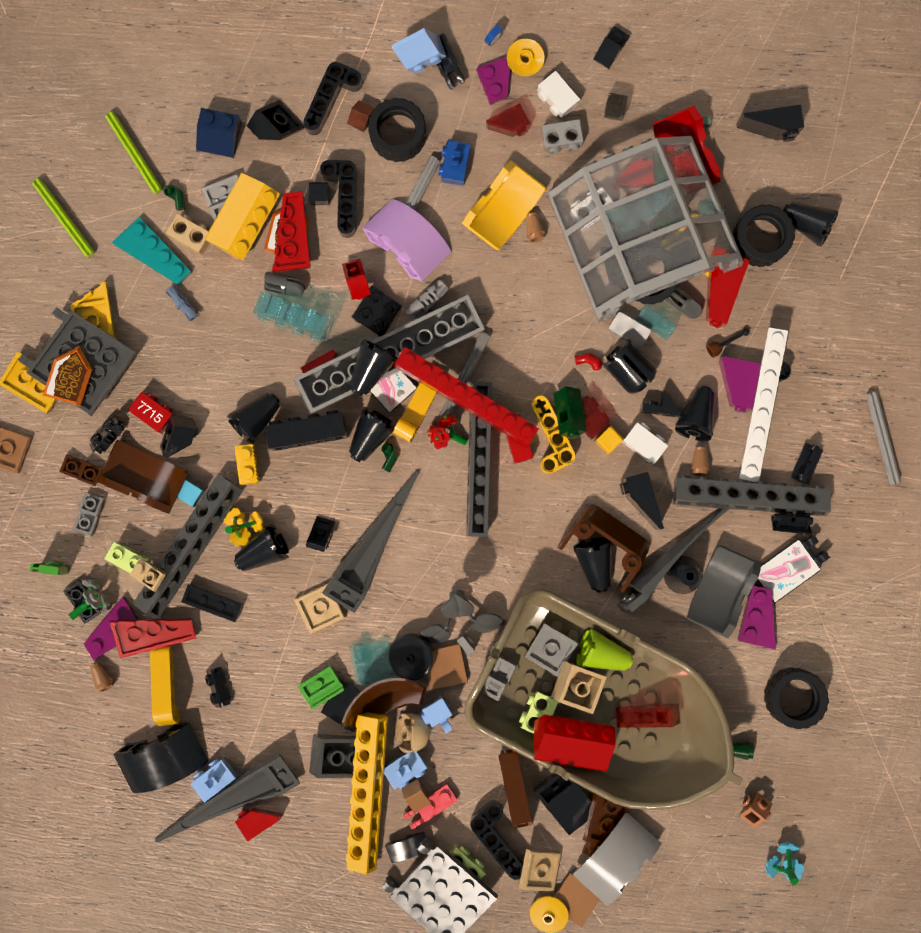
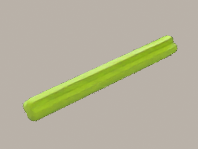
M113 111L107 113L105 118L152 192L157 194L162 191L161 185Z
M41 178L34 180L32 185L87 258L95 253L93 248Z

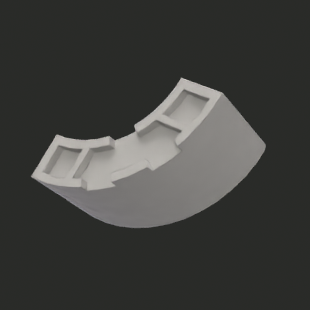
M625 813L609 836L573 873V876L605 905L609 906L623 893L622 890L628 882L631 884L641 873L639 869L647 861L650 862L662 843L632 816Z

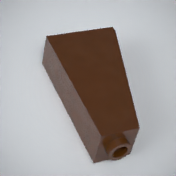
M512 749L504 750L498 757L513 829L531 826L532 820L518 753L513 752Z

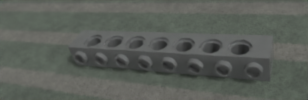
M473 381L470 384V387L492 400V382ZM471 413L469 415L466 536L488 537L491 425Z
M217 474L157 567L165 571L166 575L157 591L154 592L144 585L133 602L136 607L146 615L159 620L243 489L227 478Z
M683 475L679 476V478L677 477L674 481L673 505L827 516L831 512V489H825L824 486L809 488L802 484L786 486L785 483H776L775 485H770L764 481L748 483L747 480H737L736 482H731L725 478L710 480L708 477L691 479L690 476ZM690 488H696L698 494L691 493ZM709 489L716 490L718 495H711ZM728 491H734L737 497H731ZM747 492H753L756 498H750ZM767 493H771L775 500H770L767 497ZM786 495H791L794 501H789ZM805 496L811 497L813 503L807 502Z

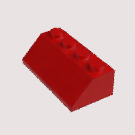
M546 714L534 721V760L607 771L616 746L614 726Z

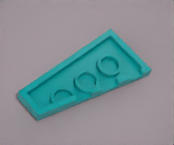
M140 217L112 242L113 245L178 286L192 273Z

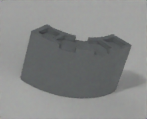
M719 545L694 594L686 617L687 620L729 638L737 627L743 609L742 601L745 595H749L758 579L762 563Z

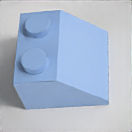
M425 28L391 45L405 68L413 73H420L425 70V67L438 64L442 61V58L446 57L439 35Z

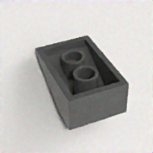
M313 734L309 773L317 778H352L354 772L353 759L355 757L354 741L356 737Z

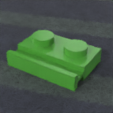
M46 561V564H30V572L38 571V573L65 575L68 574L69 567L63 566L64 562Z
M332 665L298 686L307 703L311 706V710L346 690Z

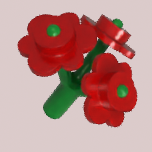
M447 414L442 416L438 421V428H436V421L434 426L430 425V428L427 430L428 437H431L430 443L433 442L436 449L447 447V442L450 439L466 445L467 438L455 433L452 427L458 421L457 415ZM445 428H449L450 433H447Z

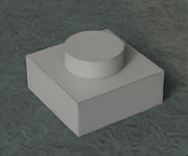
M462 635L457 639V642L468 656L475 651L473 649L475 644L469 636L465 638Z

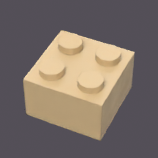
M564 661L551 698L565 705L593 714L607 677Z

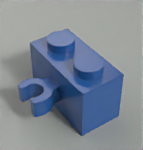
M448 140L447 146H443L442 157L445 158L444 165L440 164L438 176H441V182L464 186L470 144Z

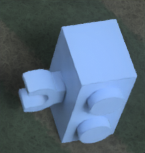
M443 694L423 706L421 717L426 725L430 723L431 727H434L440 723L445 733L453 730L447 719L452 716L453 711Z
M419 751L403 753L384 766V775L394 790L398 787L401 789L410 783L409 780L413 777L417 779L424 775L427 764Z
M225 757L221 760L216 758L208 765L210 769L205 773L201 770L193 776L195 780L191 783V786L204 803L238 776Z

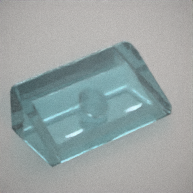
M644 306L636 318L637 322L651 329L652 332L664 340H668L677 328L675 324L648 306Z

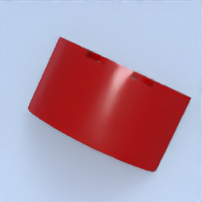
M695 105L652 124L655 139L692 136L711 185L721 182V170L714 159L711 149L706 150L703 141L707 139L703 118ZM663 147L675 178L700 176L688 147L673 152V147ZM703 182L679 185L683 197L705 189Z

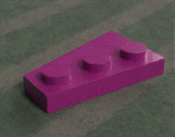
M754 585L748 595L737 640L776 650L772 590Z
M125 596L120 599L84 642V646L93 660L116 647L110 626L111 620H139Z

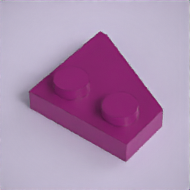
M507 56L476 68L489 105L507 99L510 73Z

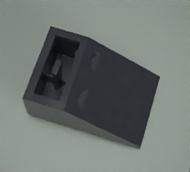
M555 773L551 774L533 789L543 805L568 835H571L587 822L592 801L580 785L569 779L566 781Z

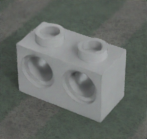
M580 119L542 125L541 134L544 152L556 154L564 149L575 151L582 147L583 137ZM573 133L577 138L570 140L567 138V134ZM555 136L558 141L551 143L548 137Z

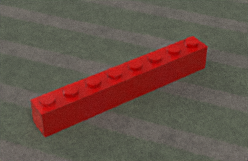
M404 347L393 366L525 447L530 445L539 430L538 427Z

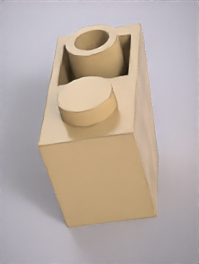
M141 558L138 559L130 573V576L154 592L157 591L166 575L165 571Z

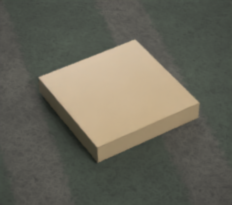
M327 584L294 599L310 634L346 618L340 604L322 593Z
M526 849L519 888L522 890L554 891L561 852Z

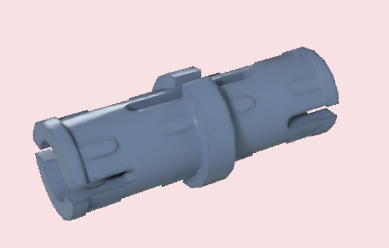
M175 285L170 286L165 293L174 301L175 307L178 310L180 309L189 321H193L199 316V313L190 304L189 299L184 297Z

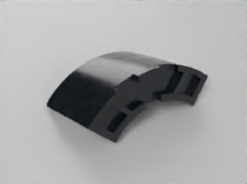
M179 722V724H175L168 730L158 734V739L148 743L146 739L140 742L127 743L113 754L133 793H145L166 787L184 779L207 764L206 755L190 723Z

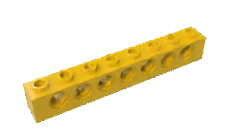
M370 712L358 715L356 720L357 732L354 741V772L351 781L350 827L347 837L348 853L346 855V870L366 875L377 869L388 716Z

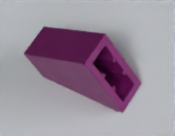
M724 356L721 357L719 365L729 406L735 408L736 412L746 413V410L749 411L753 408L761 364Z

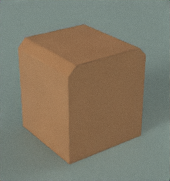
M419 779L401 788L405 801L414 813L431 804L427 790Z

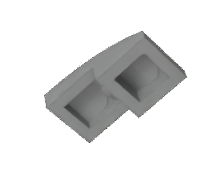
M501 655L496 662L492 674L488 676L482 693L499 701L518 664Z

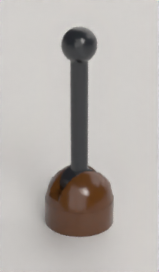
M743 329L741 333L721 344L714 341L706 345L707 352L712 358L717 357L721 354L723 346L742 336H748L750 333L749 329Z

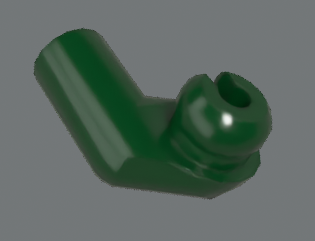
M166 185L163 192L166 196L175 200L176 210H185L183 192L174 185Z
M386 443L381 448L386 458L382 469L390 473L398 456L395 447L392 444Z

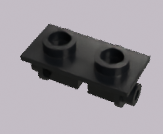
M805 443L791 478L809 485L823 450L817 445Z
M778 512L771 516L773 531L812 534L810 525L813 524V517H810V515L796 514L795 518H792V514Z
M222 667L214 668V672L213 670H206L205 680L211 688L210 700L212 705H215L216 708H221V703H223V706L230 705V700L232 699L229 688H221L222 684L227 683L225 671L222 670Z

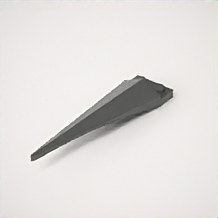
M418 470L412 474L331 575L333 577L322 592L325 596L353 613L356 612L366 596L388 538L417 479Z
M721 508L635 577L629 584V590L632 594L627 593L620 599L622 602L618 604V607L621 611L633 612L643 604L685 550L729 509Z
M277 753L266 761L259 762L155 838V842H160L188 828L238 808L284 794L299 785V779L282 755Z

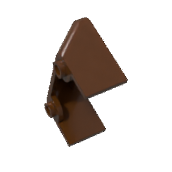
M594 504L588 505L583 509L557 548L563 550L572 535L580 539H588L594 531H597L627 552L622 559V567L628 574L617 588L618 591L624 592L641 568L650 549L649 542L599 506Z

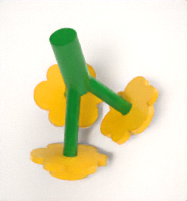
M237 507L232 508L225 517L224 523L230 525L225 528V532L231 534L229 541L234 543L236 547L240 545L245 546L249 542L248 538L251 537V533L248 532L246 527L251 526L255 532H260L263 529V519L257 511L250 514L251 519L248 523H245V513L240 512V509Z

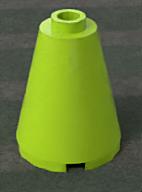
M593 629L587 630L579 644V648H582L581 655L577 654L578 666L626 671L632 666L633 657L628 650Z

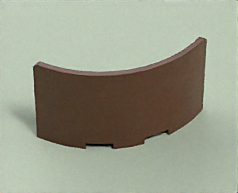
M117 440L97 482L128 496L131 492V496L137 498V500L170 514L188 471Z
M388 678L373 683L361 691L351 702L341 724L357 729L356 720L360 714L370 712L389 717L391 712L397 708L408 705H422L427 686L405 678Z

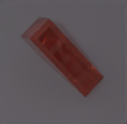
M653 704L616 708L617 728L674 727L681 723L679 704Z

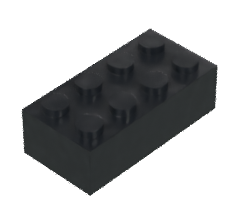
M338 410L326 412L327 415L324 416L316 413L307 415V419L300 417L289 418V422L285 423L281 422V420L271 421L268 426H265L268 449L279 451L348 438L345 416L342 412H338Z

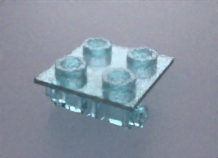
M388 641L350 647L356 685H365L371 682L394 678L389 662Z

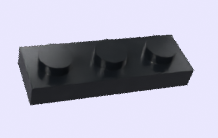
M191 584L187 585L181 601L184 604L232 622L237 621L243 606L242 603Z

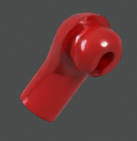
M592 353L574 356L576 365L588 363L594 371L602 368L601 359Z

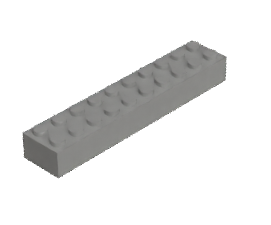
M466 295L370 342L386 349L389 355L392 353L399 357L404 347L422 358L427 359L481 333L485 328L469 295ZM360 347L293 379L310 414L355 394L351 391L350 382ZM393 364L379 381L400 372V370L393 367Z

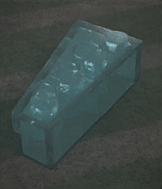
M262 291L253 310L257 320L265 323L269 320L275 323V327L285 330V327L290 328L293 334L301 337L303 334L308 335L311 341L319 344L321 341H327L334 320L328 314H324L322 317V314L311 308L304 310V307L294 302L286 303V300Z

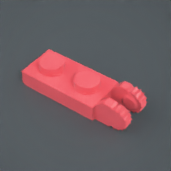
M448 784L443 785L428 795L431 804L418 811L421 817L409 825L411 829L416 828L424 821H428L458 801ZM410 809L403 814V817L407 819L415 813Z

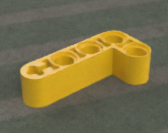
M419 383L402 418L396 424L393 435L411 443L437 393Z
M537 396L534 398L531 408L553 451L552 454L542 459L540 469L545 474H551L571 464L575 459V452L567 437L561 436L563 440L559 445L552 441L553 435L559 434L557 417L548 399L544 396ZM537 401H539L540 403L544 402V412L549 410L550 413H547L540 417L539 415H541L543 412L541 408L535 407L537 405ZM545 418H552L554 425L546 427L544 425ZM564 451L571 454V459L568 462L561 459V453ZM546 460H551L554 463L552 470L544 468Z
M166 646L151 650L150 669L153 721L158 726L179 724V710L175 705L172 647Z

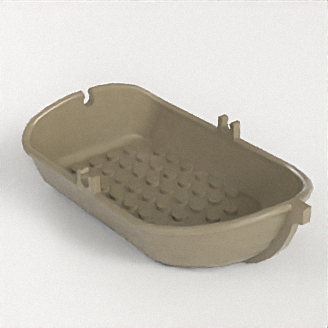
M533 589L525 593L518 600L498 642L491 646L488 661L465 702V716L471 727L479 733L548 768L549 772L560 775L564 780L567 781L569 779L608 801L627 808L644 810L672 809L689 805L707 797L722 788L728 781L738 786L741 785L743 778L733 773L734 749L730 724L725 711L713 689L696 669L680 658L551 591ZM544 623L578 643L567 661L572 664L578 665L577 654L581 655L582 648H579V644L587 630L590 631V629L599 632L631 652L633 664L626 671L586 668L607 677L593 714L558 702L552 715L615 727L616 746L608 769L605 772L534 760V733L520 727L519 719L522 712H526L529 707L527 700L530 694H534L537 690L551 697L558 679L556 675L524 657ZM502 655L517 663L518 666L501 699L496 701L482 693L488 676L492 674L498 658ZM539 699L536 703L538 709H544L547 705L545 699ZM531 717L528 725L534 727V721L538 718Z

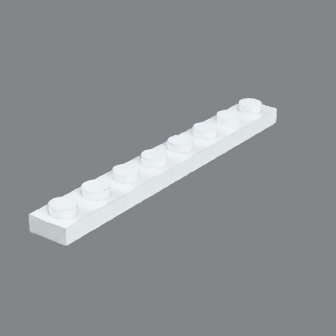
M769 327L767 330L739 475L741 480L759 482L788 335L787 330Z

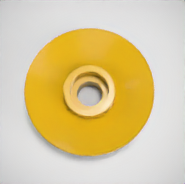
M531 39L515 41L507 52L509 68L520 76L536 74L544 63L542 47ZM522 58H528V62H523Z
M543 896L532 904L530 918L532 923L541 931L554 933L566 926L569 912L566 905L560 899L552 896Z

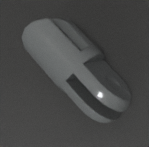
M273 272L265 273L264 289L266 291L299 297L304 293L305 283L302 280Z
M676 286V290L685 297L682 299L674 292L671 294L672 297L680 302L679 305L669 298L665 299L666 302L688 318L696 319L703 312L702 305L679 286Z

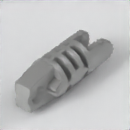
M441 280L437 281L426 290L427 292H424L422 296L420 295L419 300L416 299L406 309L405 313L409 317L411 316L410 319L412 321L428 313V309L431 310L436 305V302L440 301L449 288Z

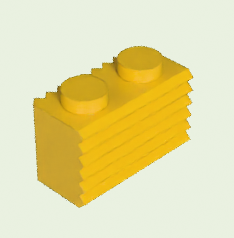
M252 444L235 446L239 484L242 486L261 482L259 480L261 478L259 476L260 469H258L259 465H257L259 463L257 461L258 454H256L257 450H255L257 447Z

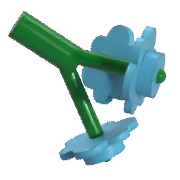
M784 842L779 845L777 851L784 855L787 854V860L783 862L784 868L780 867L782 863L781 858L773 855L766 862V874L774 878L776 873L781 871L792 885L798 884V879L802 878L801 873L804 872L805 868L803 864L798 863L797 859H792L791 861V854L799 851L800 847L795 846L792 842Z

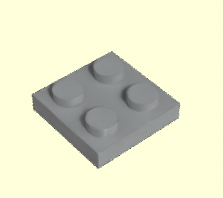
M544 623L524 657L558 677L563 662L568 661L578 643Z

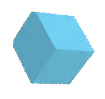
M185 479L177 497L190 506L196 507L205 490Z

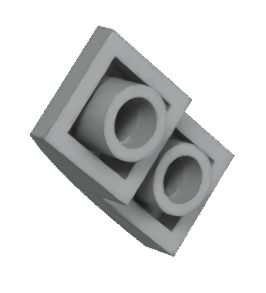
M88 493L84 494L78 509L79 515L73 527L74 532L89 537L93 536L103 506V498Z

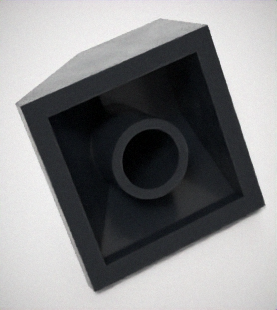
M280 100L257 109L246 125L261 140H282L305 128Z

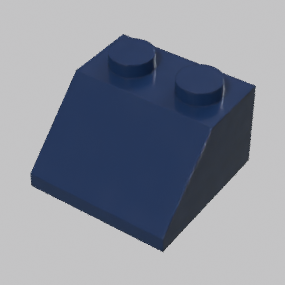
M201 108L197 123L196 150L234 158L242 123L239 116Z

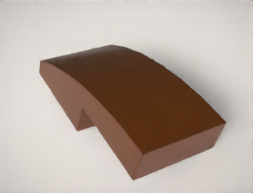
M66 454L59 472L96 486L103 468Z

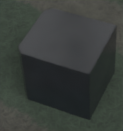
M309 182L310 205H329L330 187L328 182Z

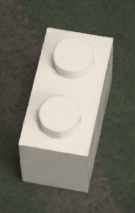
M556 71L538 85V97L543 102L546 101L550 105L549 109L553 115L559 116L561 119L579 105L580 99Z
M637 422L622 443L653 465L668 445L665 444L666 440L658 434L655 436L649 432L651 429L646 424H639Z

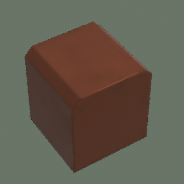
M359 100L352 107L347 124L364 132L369 126V117H371V113L375 108Z

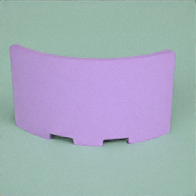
M394 199L390 200L362 227L371 243L378 245L387 252L391 250L398 256L396 260L412 279L423 281L451 253L443 237L422 215L408 205Z

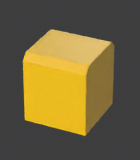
M610 426L594 442L608 455L624 438Z

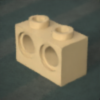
M177 214L166 232L167 236L202 256L209 245V242L204 239L210 228L201 223L199 226L193 223L194 220L185 214L183 217ZM181 225H186V230L179 233L178 228ZM203 234V239L200 242H195V236Z

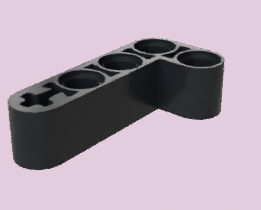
M339 62L329 64L304 118V126L310 135H318L322 131L341 87L352 92H357L362 88L361 74L357 70ZM335 70L341 71V74L339 76H333L332 72ZM351 78H357L358 82L355 84L349 83V80ZM327 87L333 88L331 93L327 94L324 92ZM319 104H324L326 106L321 111L316 109V107ZM316 121L317 125H313L312 127H310V124H313Z
M325 160L320 166L323 178L326 181L339 182L337 227L341 236L350 238L356 231L358 177L356 165L349 160ZM332 167L334 172L326 174L324 173L326 168ZM346 168L353 169L350 175H346L343 172ZM347 186L353 188L349 194L343 192V189ZM345 205L352 206V210L350 212L346 213L342 211ZM345 219H348V224L350 226V228H348V231H344V227L346 226Z
M492 800L472 815L470 819L471 829L511 879L519 880L521 878L523 862L493 826L501 819L503 809L501 803ZM493 806L499 808V813L496 815L489 813V809ZM476 819L484 821L482 827H476L473 823ZM489 834L497 837L492 843L486 840ZM500 850H507L509 852L508 856L505 858L498 855ZM511 860L516 868L519 867V872L512 870V865L509 863Z

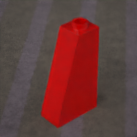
M713 247L709 257L731 253ZM742 257V266L723 273L719 266L715 267L716 270L709 272L706 321L710 322L709 325L716 328L727 325L748 267L749 259Z

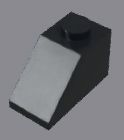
M170 416L160 445L164 458H168L192 444L193 438L197 436L198 432L193 418Z

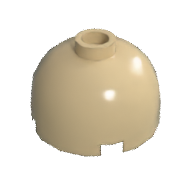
M401 714L402 718L397 720L395 729L396 740L400 741L402 745L399 746L400 750L403 753L420 751L426 746L431 736L430 726L426 725L419 714Z

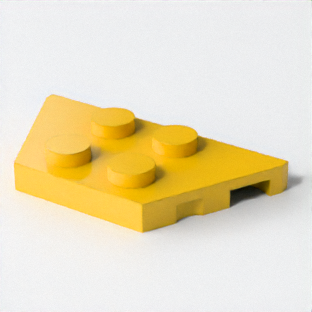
M102 282L98 288L85 294L81 300L75 301L70 307L72 311L115 338L108 285L106 282Z

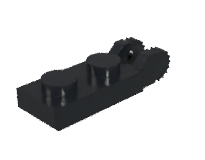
M442 33L439 37L446 57L442 58V61L437 66L448 87L452 90L455 88V84L450 77L451 73H455L458 82L461 84L465 83V79L448 39Z

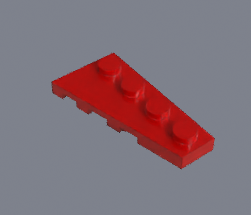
M302 191L283 193L273 272L311 268L304 193Z
M191 618L110 621L120 659L196 639Z

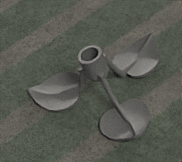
M453 590L449 593L450 599L441 608L442 615L447 617L445 626L443 627L440 624L428 626L419 633V636L426 638L432 644L443 643L451 636V632L447 630L450 619L461 616H469L473 622L470 628L479 633L492 632L501 627L505 620L494 613H482L474 618L472 616L474 606L465 598L464 591Z

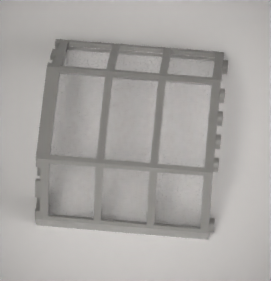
M692 136L646 139L640 143L641 145L636 147L628 146L621 153L616 155L611 153L606 155L601 161L597 162L594 160L587 163L585 167L548 192V199L597 322L616 316V312L621 309L620 306L624 305V302L630 304L640 298L704 273L716 270L715 267L718 266L723 273L742 266L743 259Z

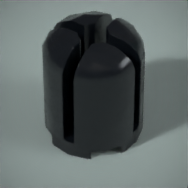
M628 338L626 339L628 342L623 347L617 346L606 357L608 359L607 363L601 364L628 393L633 394L647 387L646 383H651L654 380L657 370L655 365Z

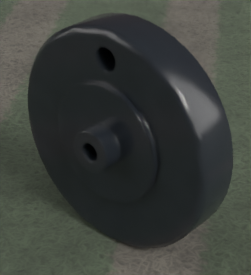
M409 633L397 638L393 642L389 650V662L393 671L398 676L415 681L423 678L432 670L435 663V653L432 645L426 638L419 636V634Z

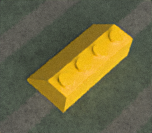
M241 173L204 240L232 257L244 261L280 193L266 184Z

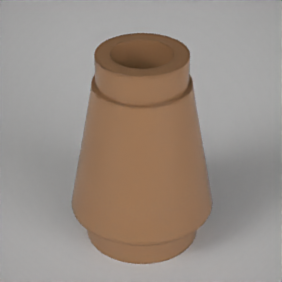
M536 212L527 214V238H529L530 242L542 241L545 231Z
M705 447L695 448L691 465L692 474L695 476H706L708 471H710L707 448Z
M101 662L90 666L95 689L103 692L114 686L112 683L113 679L103 665H101Z

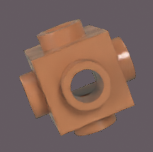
M757 791L752 796L748 795L743 800L742 805L744 806L739 816L755 828L770 817L772 803Z

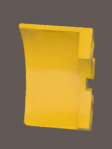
M511 160L502 168L491 184L490 188L492 190H489L485 196L481 197L462 222L465 227L495 250H500L546 190L542 183Z

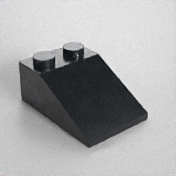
M801 105L743 113L736 125L739 129L770 139L790 142L795 140L803 130L804 121Z
M648 472L622 479V483L619 484L622 495H626L629 502L655 530L664 529Z

